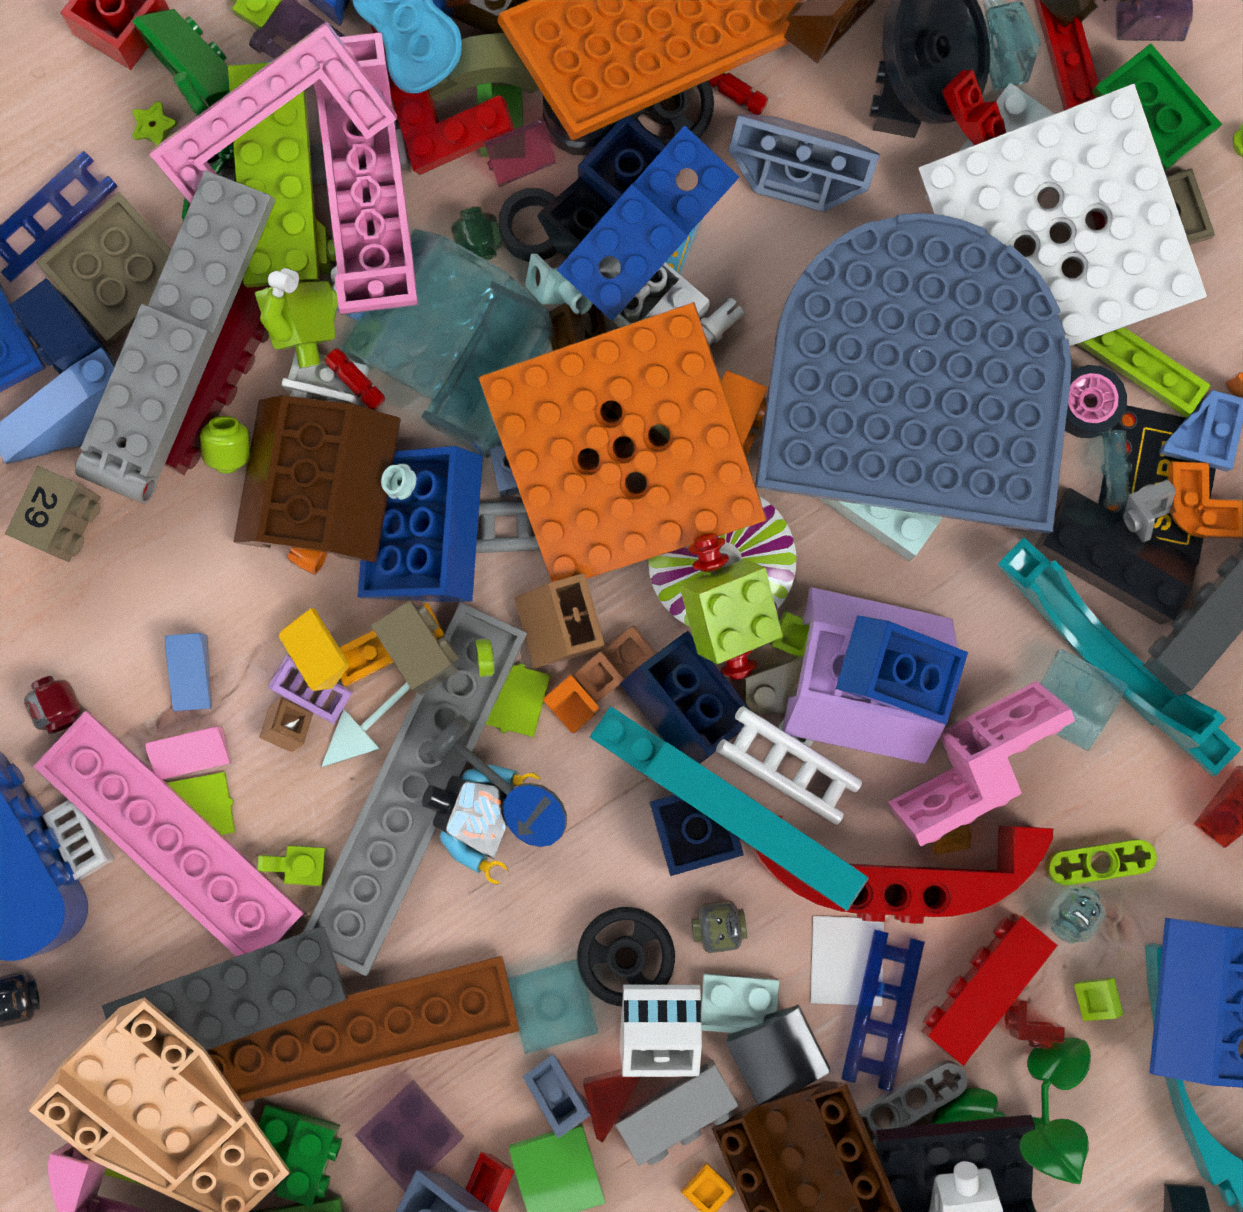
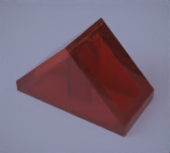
M622 1069L584 1078L583 1086L596 1139L604 1142L641 1077H622Z

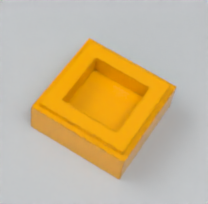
M707 1162L681 1189V1193L700 1212H717L735 1192L734 1187Z

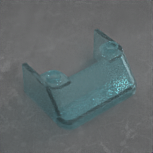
M494 281L489 286L493 298L487 297L478 314V318L482 319L481 328L483 330L449 394L445 393L441 398L436 396L432 400L428 411L425 410L422 418L430 427L487 459L491 456L489 448L496 447L500 437L478 377L545 354L554 333V327L546 307Z

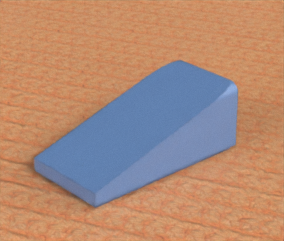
M203 633L165 636L173 711L211 709L208 636Z

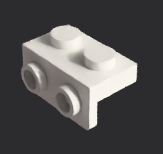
M295 352L288 379L283 378L281 385L290 396L349 403L359 406L361 397H357L339 378L338 372L334 373L324 361L326 355L319 354L321 365L299 369ZM353 362L367 377L368 366Z

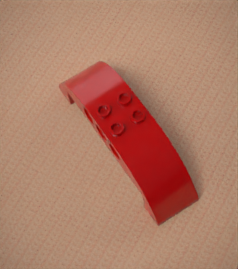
M998 825L997 870L850 864L869 879L848 911L802 882L749 844L748 846L770 876L788 890L817 905L841 912L857 913V918H861L862 921L885 922V915H894V920H900L902 923L924 924V917H953L977 912L998 903L1016 891L1034 873L1046 855L1053 840L1054 828ZM894 884L897 892L896 897L887 903L884 896L885 890L888 886ZM931 886L934 896L931 902L925 904L923 895L925 890Z

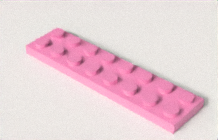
M85 711L33 766L236 957L281 941L306 913L262 871H257V867L162 778L155 774L146 763L91 712Z

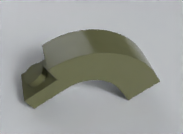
M495 33L461 39L462 52L458 65L449 76L430 88V96L440 102L468 88L485 83L512 84L529 94L540 89L505 33Z

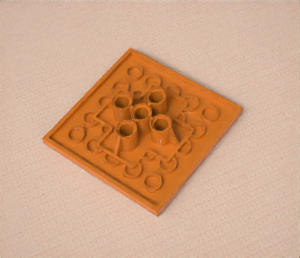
M695 302L478 377L551 582L585 573L587 579L694 544L696 537L704 534L713 533L717 537L767 520ZM612 400L620 404L622 408L621 418L614 420L606 416L604 413L606 401ZM661 424L667 427L670 432L669 441L665 443L656 442L651 436L652 426ZM622 436L629 437L634 443V452L628 455L619 452L616 447L617 438ZM586 448L595 450L599 455V464L596 466L585 464L581 457L582 450ZM632 472L643 474L647 480V486L643 489L633 488L628 482V475Z

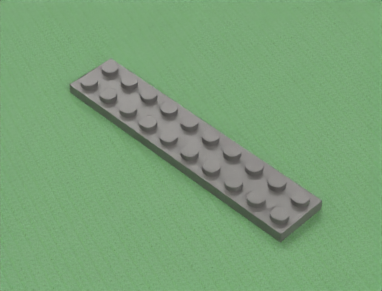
M461 602L444 635V638L448 640L459 657L454 662L459 671L422 695L416 694L304 932L324 926L336 962L365 976L369 975L437 830L433 826V820L437 811L423 807V795L430 785L445 790L451 776L461 777L468 763L456 750H453L441 761L431 759L427 752L449 724L459 715H463L470 722V728L461 740V743L473 753L527 635L526 632ZM475 640H491L494 660L493 676L479 677Z

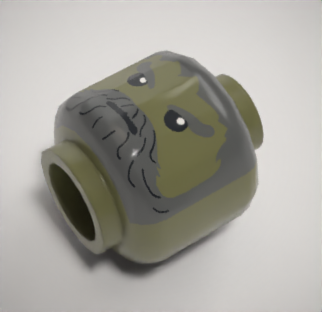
M732 901L703 904L699 907L698 918L691 919L694 942L702 941L703 948L708 953L737 950L741 946L742 939H747L743 908L737 909L736 904Z

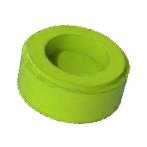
M475 640L479 677L493 676L494 660L491 640Z

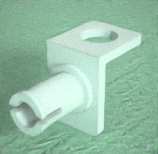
M531 254L525 285L541 304H564L566 302L576 314L579 311L581 314H584L591 308L593 303L557 271L558 268H551L538 254ZM537 268H538L539 271H540V283H539V286H537V283H536V271H537Z

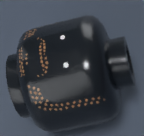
M23 972L1 976L0 1027L30 1021L34 1016V1010L40 1009L36 980H29V977Z

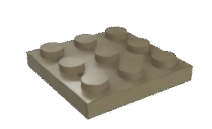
M118 192L36 263L111 345L132 327L140 305L148 306L171 248L123 195Z

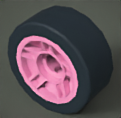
M1095 365L1079 367L1071 372L1065 424L1066 432L1080 438H1094L1104 435L1121 420L1127 407V393L1123 382L1114 372L1103 366ZM1084 397L1096 400L1092 408L1084 404Z

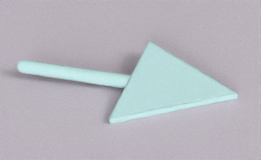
M406 682L361 726L343 709L321 767L379 750L380 748L365 731L410 689L408 683Z

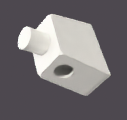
M963 1161L954 1167V1173L938 1175L934 1179L929 1212H1003L991 1170L987 1168L978 1169L975 1164Z

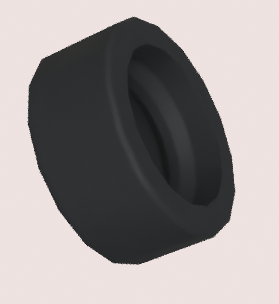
M525 188L513 193L504 202L499 213V232L505 248L514 257L530 262L531 254H538L543 260H546L557 253L550 238L538 245H527L520 242L512 230L513 218L520 209L528 206L545 208L556 198L552 193L540 188Z

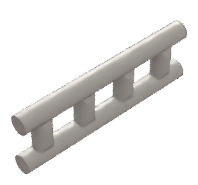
M523 501L482 502L479 504L481 539H477L476 553L540 550L536 537L532 536V526ZM517 515L518 537L496 538L495 516Z

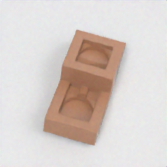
M633 625L573 675L595 702L598 703L617 688L635 669L657 652L637 627Z

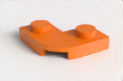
M1172 462L1168 464V480L1176 489L1170 509V514L1175 523L1183 531L1195 537L1242 539L1243 500L1209 499V463Z

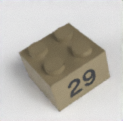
M37 466L5 534L70 562L72 556H76L83 546L84 537L82 535L88 523H92L99 513L100 503L98 502L101 496L79 483Z
M409 600L371 625L412 691L422 695L459 671L454 664L459 659L458 655L448 640L444 637L438 639L434 630L438 629L439 626L424 605L417 607Z

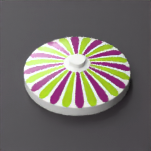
M760 497L767 517L766 521L717 537L725 539V544L719 548L720 553L729 555V560L723 567L743 559L766 567L777 611L792 587L796 571V548L786 521L768 501ZM686 546L649 558L648 567L653 588L661 603L676 619L690 627L679 585L706 575V572L693 568L692 564L698 559V555L689 553L688 548L690 546Z

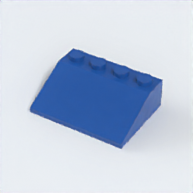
M458 446L395 451L393 465H409L410 470L416 474V485L412 494L404 500L392 499L388 496L377 562L360 561L358 598L426 602H473L482 455Z

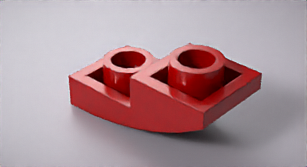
M961 70L942 90V93L962 131L974 146L1006 134L1004 120L1001 117L997 102H984L974 71Z

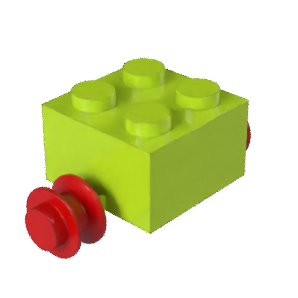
M713 533L704 534L694 539V544L688 548V551L698 555V559L692 564L693 568L706 572V575L681 584L679 587L697 654L715 664L726 662L720 669V672L733 680L742 679L749 676L751 670L757 665L756 661L747 658V655L753 649L783 637L766 567L746 559L723 567L729 560V555L720 553L719 549L725 544V539L716 537V534Z

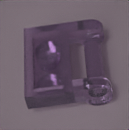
M283 0L264 26L254 32L249 46L258 53L265 52L275 60L286 51L273 41L277 35L294 46L324 24L325 21L297 1ZM331 26L339 37H345L343 33Z

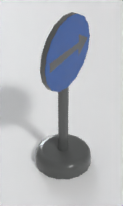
M459 715L435 740L427 755L435 761H441L453 750H456L507 795L503 804L505 821L508 828L521 841L537 847L550 846L563 836L567 827V813L562 801L553 791L543 785L525 783L515 788L510 786L461 743V740L470 728V722L463 715Z

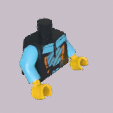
M487 765L513 788L520 784H525V780L528 777L541 779L540 775L535 772H529L521 776L518 775L516 770L496 765ZM476 768L467 770L462 777L451 776L445 790L433 785L428 786L423 795L422 805L437 811L433 820V826L441 830L440 840L453 859L477 873L485 872V876L490 883L495 885L502 884L492 879L490 872L495 866H501L509 872L507 866L500 861L489 862L487 860L488 857L495 858L507 826L503 814V804L507 795Z

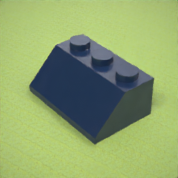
M688 630L640 665L620 683L663 740L699 764L716 752L717 745L721 740L730 741L742 730L744 724L735 719L738 709L744 706L750 710L716 665L697 654L694 639Z

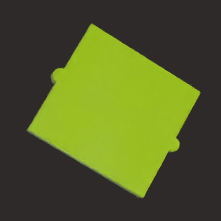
M522 663L518 664V666L513 665L486 725L500 728L502 733L511 731L534 737L544 702L542 699L546 695L551 675L527 669Z
M226 772L167 783L222 835L236 832L231 807L234 804V800L229 795Z

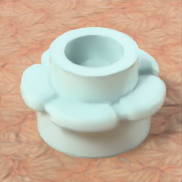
M391 465L383 472L381 485L383 490L392 499L404 500L412 494L417 478L415 472L410 470L409 465Z

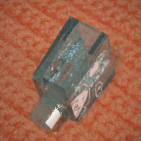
M985 0L983 3L986 11L984 19L990 43L989 75L994 91L1006 88L1009 83L1015 86L1028 83L1041 42L1024 3L1021 1L1006 3V0Z

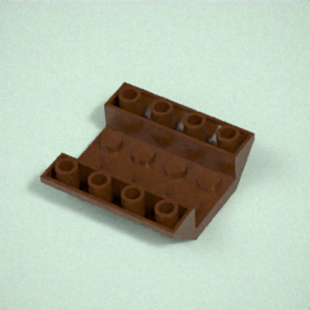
M285 395L260 399L233 543L271 548V545L318 551L332 553L343 559L376 563L388 494L382 488L381 478L383 472L394 463L401 419L349 403Z
M823 1081L759 1106L755 1104L732 1116L724 1123L717 1126L714 1125L711 1128L746 1212H902L846 1083Z

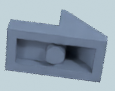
M554 1054L522 1076L558 1138L591 1115L587 1099L575 1088L561 1062Z

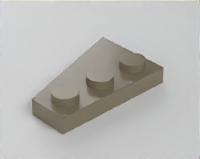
M804 656L790 661L784 660L752 671L749 676L745 677V703L755 714L786 713L788 697H794L797 694Z

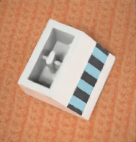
M623 985L619 1047L622 1077L699 1076L702 1049L700 985Z

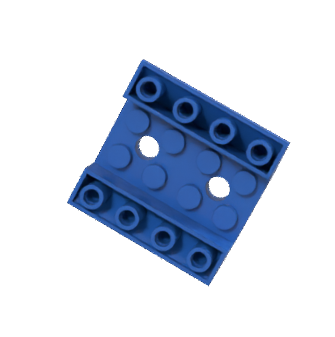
M1165 918L1149 1073L1210 1086L1243 1088V1054L1239 1055L1238 1045L1243 1039V928L1220 926L1194 920Z

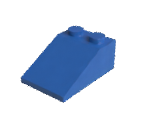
M857 615L835 689L947 725L968 652L891 621Z

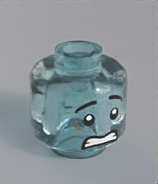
M1072 886L1063 889L1048 911V919L1053 933L1061 940L1071 944L1089 941L1106 916L1105 908L1100 902V896L1093 889L1085 886L1081 888Z

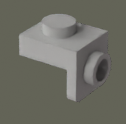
M1169 480L1155 485H1146L1128 496L1124 512V522L1129 531L1135 532L1142 542L1151 539L1155 519L1170 513L1176 489Z

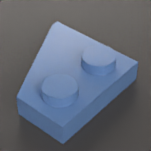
M1212 390L1160 448L1159 454L1188 462L1209 463V467L1226 472L1232 470L1243 426V398Z

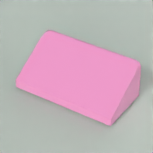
M212 727L145 743L146 752L153 771L162 779L231 764L223 727Z

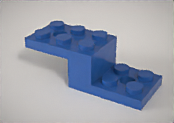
M684 125L560 265L557 271L613 321L686 240L689 233L738 180L739 176ZM685 168L694 170L698 176L697 185L688 191L680 189L676 182L678 172ZM606 256L615 257L621 265L620 273L612 278L605 277L599 268L602 258Z

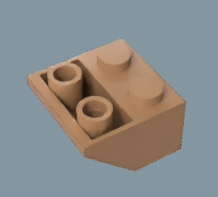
M585 573L547 583L514 597L523 631L527 633L525 639L534 669L605 649V643Z

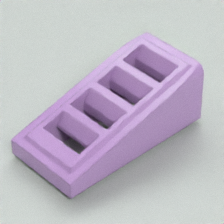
M286 654L270 680L268 688L335 724L353 692L337 683L333 690L338 692L329 710L326 711L322 706L332 689L322 690L315 703L309 701L314 691L308 685L302 695L296 693L304 679L299 670L288 688L282 685L292 667L298 670L290 655Z

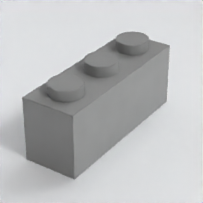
M711 1060L700 1067L699 1076H685L616 1117L615 1125L638 1166L645 1162L653 1165L664 1159L669 1154L667 1149L680 1142L683 1146L697 1139L702 1134L700 1129L711 1122L717 1126L730 1119L735 1114L733 1109L738 1107V1103L715 1062Z

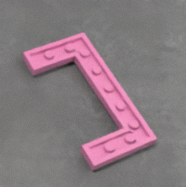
M326 21L152 149L149 155L191 204L204 171L207 170L217 174L207 160L319 79L366 140L395 121L397 114Z

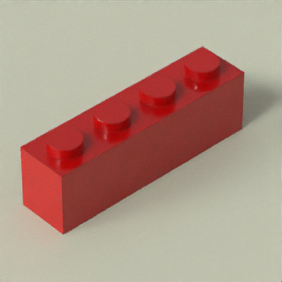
M1013 913L1010 918L1005 916L993 930V934L996 935L987 948L983 945L974 953L970 959V964L973 966L964 977L959 975L952 981L946 991L949 995L940 1007L935 1005L923 1020L926 1026L921 1032L963 1066L1058 946L1023 916Z

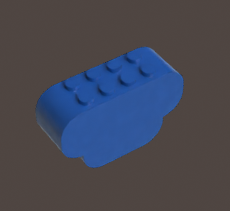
M0 752V960L17 961L53 951L74 938L85 924L88 914V900L79 879L74 880V872L69 862L64 861L58 849L61 845L51 827L48 828L41 817L44 814L41 804L33 795L29 796L22 785L25 782L22 772L15 764H10L5 755Z

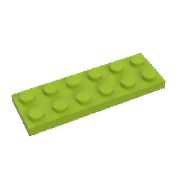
M271 62L228 66L230 92ZM305 89L233 141L236 182L268 194L276 200L243 277L246 287L270 286L268 283L269 275L274 271L280 272L283 268L297 272L299 283L320 281Z

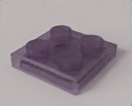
M413 1079L355 1134L357 1139L405 1192L416 1170H431L464 1137Z

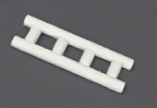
M740 707L735 715V719L744 724L742 730L733 744L725 739L721 740L717 745L716 752L831 823L839 824L843 819L844 813L835 808L836 803L845 788L852 792H857L862 785V780L746 707ZM757 733L774 743L763 763L746 753ZM787 751L804 761L793 781L776 771ZM816 770L833 779L822 799L806 790Z

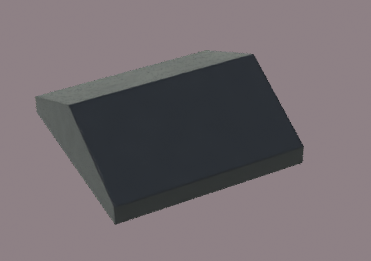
M579 177L542 209L537 218L557 252L569 256L611 209L612 205Z

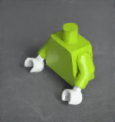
M337 266L331 270L333 286L330 285L329 281L299 283L297 272L283 268L280 272L274 271L269 275L268 283L271 287L255 292L261 311L260 321L268 331L273 347L276 350L295 348L299 369L321 365L317 344L332 341L336 336L334 321L338 309L335 274H338Z

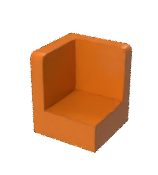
M571 675L542 699L571 733L577 732L601 711L600 707Z

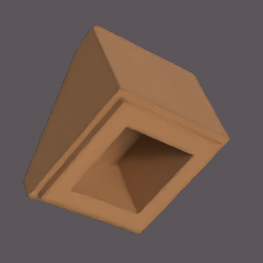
M280 697L269 706L259 738L293 752L304 744L313 712Z

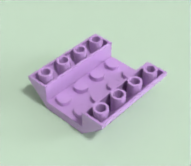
M809 588L803 624L809 625V632L797 694L794 697H788L782 731L794 737L926 764L945 728V724L865 700L835 688L857 615L888 620L957 647L953 619L818 588Z

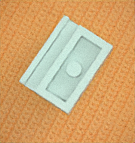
M703 973L701 1030L734 1033L762 1024L764 1015L777 1012L779 980Z

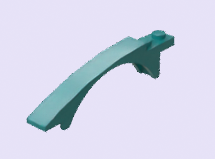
M1023 537L997 564L1051 626L1148 723L1152 726L1157 725L1210 776H1217L1238 754L1241 748L1218 728L1226 718L1218 710L1197 701L1186 693L1176 696L1143 666L1145 663L1127 649L1092 613L1073 588L1063 567L1055 560L1051 563Z
M609 707L590 735L592 740L625 761L635 770L742 839L844 910H849L869 878L850 864L613 707Z
M1150 943L1145 946L1146 973L1154 1026L1162 945ZM1165 1077L1175 1115L1201 1177L1212 1185H1217L1218 1191L1228 1207L1233 1206L1235 1212H1243V1159L1230 1153L1208 1132L1192 1107L1183 1080Z

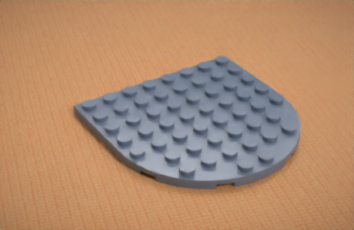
M928 213L900 214L893 218L867 222L834 240L815 257L801 274L784 304L778 321L755 487L764 490L1041 533L1053 532L1070 391L1071 355L1069 339H1065L1064 329L1059 317L1061 313L1060 308L1042 276L1012 245L1006 246L995 237L987 234V230L978 225L945 215Z

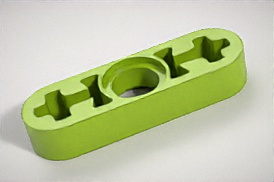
M1139 839L1056 851L1047 858L1045 872L1052 882L1066 886L1143 874L1153 869L1157 861V853L1152 844ZM1135 846H1137L1138 851H1144L1146 854V858L1140 860L1139 867L1137 862H1120L1118 856L1135 853ZM1099 851L1105 852L1110 858V866L1104 873H1097L1091 866L1092 856ZM1079 854H1082V859H1081V860H1080V858L1078 857ZM1061 858H1064L1066 863L1081 862L1086 876L1082 877V869L1067 871V878H1064L1063 874L1056 873L1055 866L1061 865Z

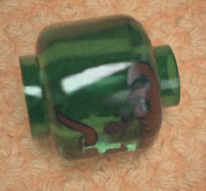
M471 207L460 211L461 218L451 225L458 255L461 258L469 259L470 264L488 261L497 257L496 251L502 247V238L496 216L493 213L482 212L481 207Z

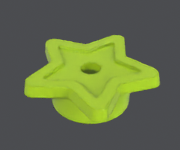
M160 101L155 102L148 110L134 109L132 111L138 123L132 134L134 140L147 139L158 146L168 136L169 131L177 126V122L174 119L165 116L163 104ZM154 121L156 125L151 127L150 122Z

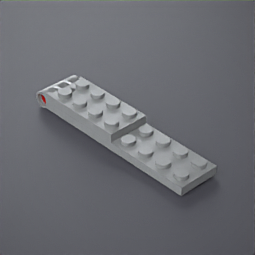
M207 170L204 171L148 306L140 305L80 449L84 451L79 456L75 466V473L78 477L142 504H146L153 497L158 479L276 201L272 196Z

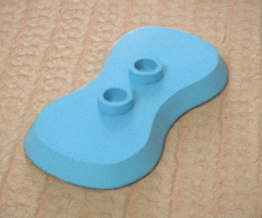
M352 0L357 13L370 23L378 33H382L387 68L392 81L401 90L414 94L426 91L449 76L458 65L462 52L460 31L455 22L436 7L432 0Z

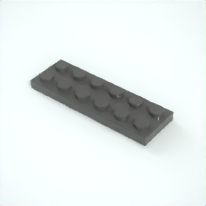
M321 926L102 1005V1009L107 1020L119 1007L145 997L203 1046L205 1050H209L344 1001L348 997L325 927Z

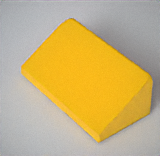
M310 608L285 627L278 635L312 691L333 689L350 665L315 608Z

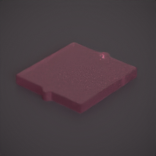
M540 118L484 142L489 157L487 165L494 172L499 187L556 164L552 148L554 140L548 134L544 119Z

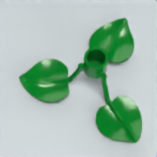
M1056 1038L1035 1046L1027 1059V1068L1030 1075L1037 1080H1043L1041 1085L1042 1117L1041 1119L1032 1117L1035 1130L1029 1131L1022 1136L1020 1150L1024 1160L1038 1171L1065 1182L1080 1184L1084 1163L1089 1151L1088 1136L1085 1129L1075 1121L1069 1119L1050 1121L1049 1087L1052 1084L1058 1089L1070 1090L1080 1084L1089 1071L1091 1051L1085 1040L1079 1038ZM968 1088L960 1096L939 1107L932 1119V1124L1006 1116L1004 1113L996 1111L998 1100L994 1093L981 1088Z

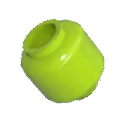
M230 416L215 417L201 430L202 459L207 466L216 469L220 473L228 474L237 471L238 468L244 466L249 461V431L236 418Z

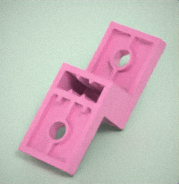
M1035 681L945 728L940 738L953 768L889 801L888 804L893 815L921 847L927 843L939 840L944 834L961 825L970 824L978 816L996 807L1006 805L1011 799L1022 794L1008 756L1026 750L1029 745L1046 736L1057 734L1063 727L1075 722L1071 709L1038 681Z

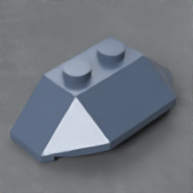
M738 114L728 150L755 193L825 212L857 195L869 191L880 155L878 152L840 134L780 117Z

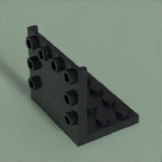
M1031 1114L876 1130V1153L902 1212H929L934 1179L938 1175L954 1173V1167L963 1161L975 1164L978 1169L987 1168L991 1170L1003 1212H1036L1032 1201L1033 1167L1024 1160L1020 1150L1022 1136L1029 1131L1035 1130Z

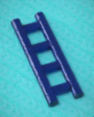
M84 150L0 225V256L8 263L1 273L9 282L14 281L118 187L108 175L99 182L86 169L94 160ZM76 178L89 193L72 206L60 192ZM49 202L62 217L45 230L33 216ZM23 227L35 241L19 255L6 240L19 228Z
M874 929L841 1079L856 1083L858 1071L880 1076L878 1088L893 1091L925 941L910 938L908 949L886 944L889 933ZM883 959L905 964L900 986L878 981ZM875 996L896 1001L892 1024L870 1019ZM866 1034L888 1038L883 1061L862 1056Z

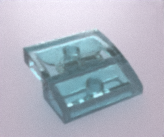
M1063 649L1057 650L1040 683L1071 709L1075 722L1063 727L1056 735L1086 751L1090 750L1102 732L1128 686L1127 683Z

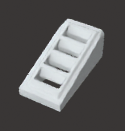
M69 800L43 815L48 827L53 829L61 845L58 849L64 861L69 862L74 872V880L84 879L115 860L94 823ZM74 810L76 817L60 826L57 819ZM80 823L82 830L67 838L65 832ZM86 836L88 843L74 850L72 844ZM92 849L95 855L82 863L79 857Z

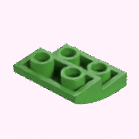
M582 1122L560 1138L552 1131L509 1145L511 1159L527 1212H579L605 1204L604 1193Z

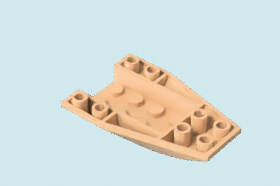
M145 997L119 1007L62 1062L29 1107V1112L88 1159L202 1212H249L289 1174L287 1165L204 1047Z

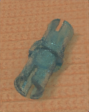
M1111 430V434L1108 431L1102 433L1105 464L1101 466V473L1106 476V504L1110 507H1120L1122 503L1126 506L1128 496L1130 495L1128 473L1132 471V465L1127 462V434L1125 430Z

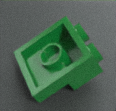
M266 1104L259 1127L289 1168V1174L272 1190L276 1191L275 1196L312 1207L317 1198L324 1199L331 1176L325 1174L329 1160L336 1161L343 1138L337 1137L340 1125L274 1104Z

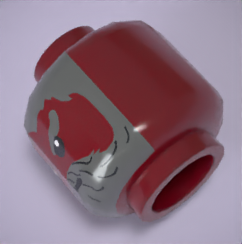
M47 676L31 684L33 690L25 696L24 705L34 727L38 730H47L48 734H54L71 727L76 721L75 717L80 714L81 706L70 682L66 680L54 681L52 676Z

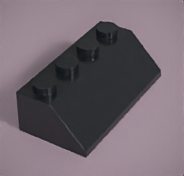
M1070 487L1055 510L1053 532L1042 533L1035 545V548L1049 561L1053 562L1055 560L1063 569L1160 625L1173 621L1192 589L1198 562L1151 535L1150 540L1142 542L1135 532L1129 531L1124 518Z

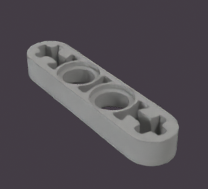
M944 1060L858 1109L861 1118L865 1116L867 1125L875 1133L870 1137L873 1146L876 1145V1130L907 1127L960 1096L967 1086L966 1073L958 1064ZM945 1070L952 1074L957 1073L958 1076L953 1079L955 1083L953 1088H949L944 1084L935 1089L940 1094L936 1099L933 1091L924 1083L930 1078L933 1085L938 1084L944 1079L942 1072ZM913 1088H921L926 1093V1102L918 1109L910 1108L906 1103V1095ZM880 1107H888L894 1114L892 1124L885 1128H879L873 1122V1114Z

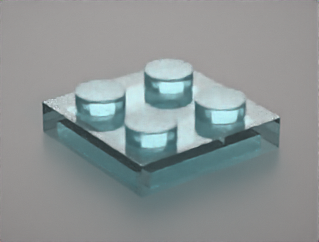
M577 958L508 978L525 1054L598 1033L587 987L578 969Z

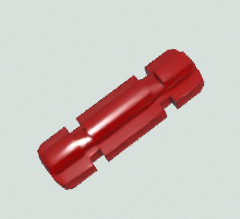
M730 72L709 79L711 87H719L718 91L740 106L747 105L746 109L754 115H760L767 106V96L758 90L754 93L751 91L753 87Z
M339 348L333 349L325 357L326 365L334 373L338 372L339 378L357 397H362V402L369 409L376 410L385 401L384 394L376 386L372 387L371 381L352 361L348 362L349 359Z

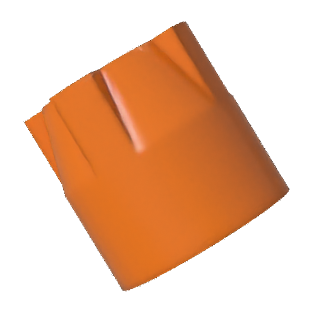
M292 548L288 554V559L299 568L316 575L324 565L328 553Z

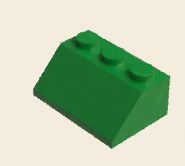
M175 9L137 16L132 21L152 54L173 76L179 72H186L196 87L195 89L201 95V99L206 103V107H211L230 93L228 66L224 62L227 57L213 41L207 44L200 37L203 31L190 16L183 19Z

